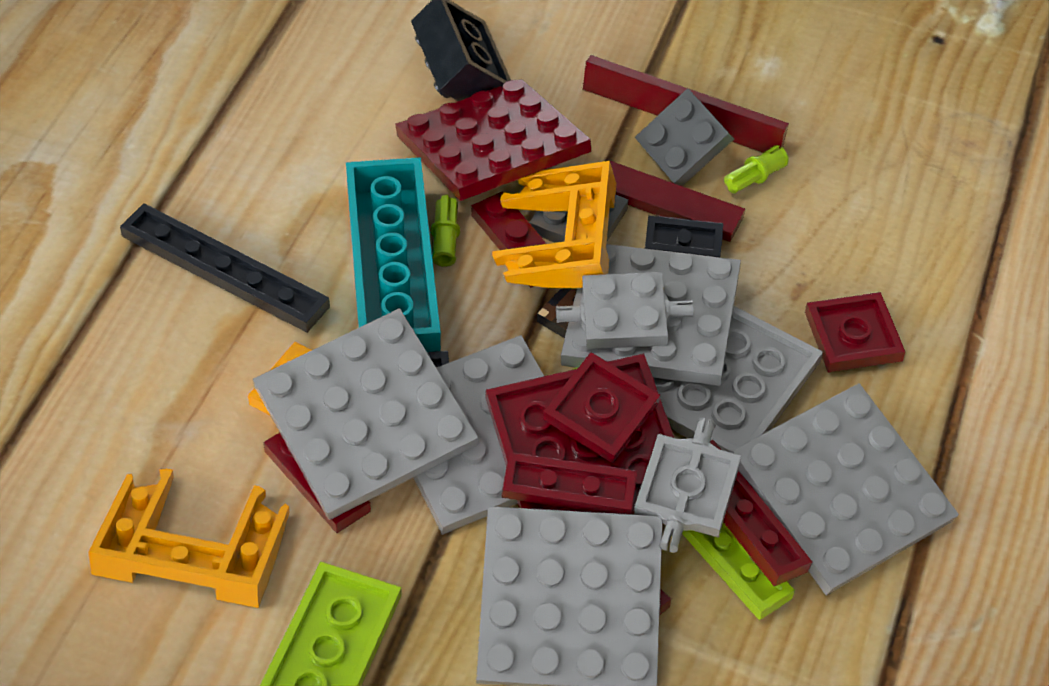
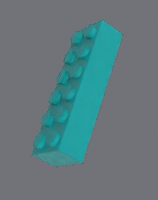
M421 157L346 162L358 328L400 308L426 352L441 351V331Z

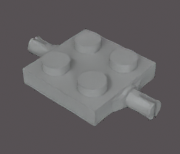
M662 272L583 275V296L580 300V305L556 306L557 323L581 321V326L586 333L587 349L668 345L667 325L669 317H693L692 300L668 301V297L663 290Z
M706 418L698 420L693 439H676L661 434L657 436L635 504L634 515L658 516L662 520L666 528L659 546L665 551L668 549L671 537L670 552L678 551L683 530H693L719 537L739 470L741 455L720 450L710 443L716 423L711 419L708 420L705 432Z

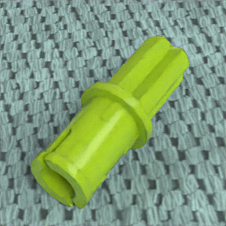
M777 145L757 157H748L745 160L744 166L725 176L724 184L728 187V191L736 193L752 183L761 184L765 182L770 174L788 165L789 158L787 152L783 148L779 149Z
M442 195L441 199L436 201L435 223L431 226V235L434 237L433 263L442 267L451 266L456 262V238L460 235V226L457 224L458 201L456 198H450L448 195Z

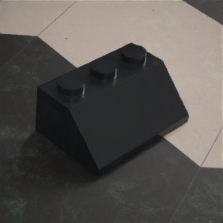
M431 0L411 20L416 33L415 40L422 48L425 55L424 62L434 77V87L443 97H451L460 101L472 97L476 92L501 87L505 82L511 80L487 24L481 18L451 0Z

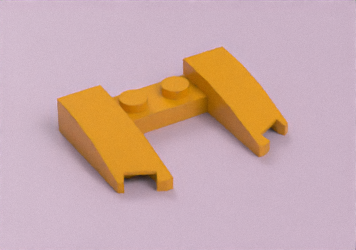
M610 161L542 170L518 179L519 184L524 186L520 193H503L500 199L503 208L546 212L568 211L564 242L492 251V257L496 266L505 265L508 271L503 273L507 283L545 288H582L583 275L608 274L610 259L606 243L609 210L614 208L616 180Z
M159 469L160 480L158 484L135 487L133 475L127 474L88 551L91 575L133 583L137 573L191 583L216 588V600L259 608L290 513L289 505L285 503L280 507L278 514L261 504L266 498V490L254 485L228 545L155 530L174 479L173 469Z

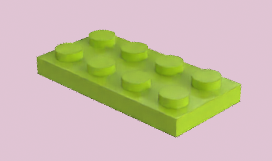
M320 561L260 686H362L402 597L401 587Z

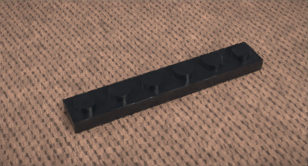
M145 203L120 226L121 235L125 239L307 333L330 308L329 297Z

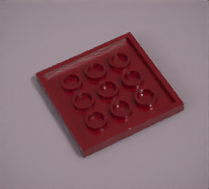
M522 79L507 81L501 87L476 92L472 97L455 103L443 104L438 109L424 114L412 115L407 120L395 124L397 137L417 157H421V161L460 201L592 152L591 139Z
M644 353L608 361V363L658 393ZM577 369L485 390V398L506 466L509 452L637 471L631 515H634L635 504L658 434L674 438L661 399L614 463H611L543 420L544 410ZM517 500L519 508L593 512Z

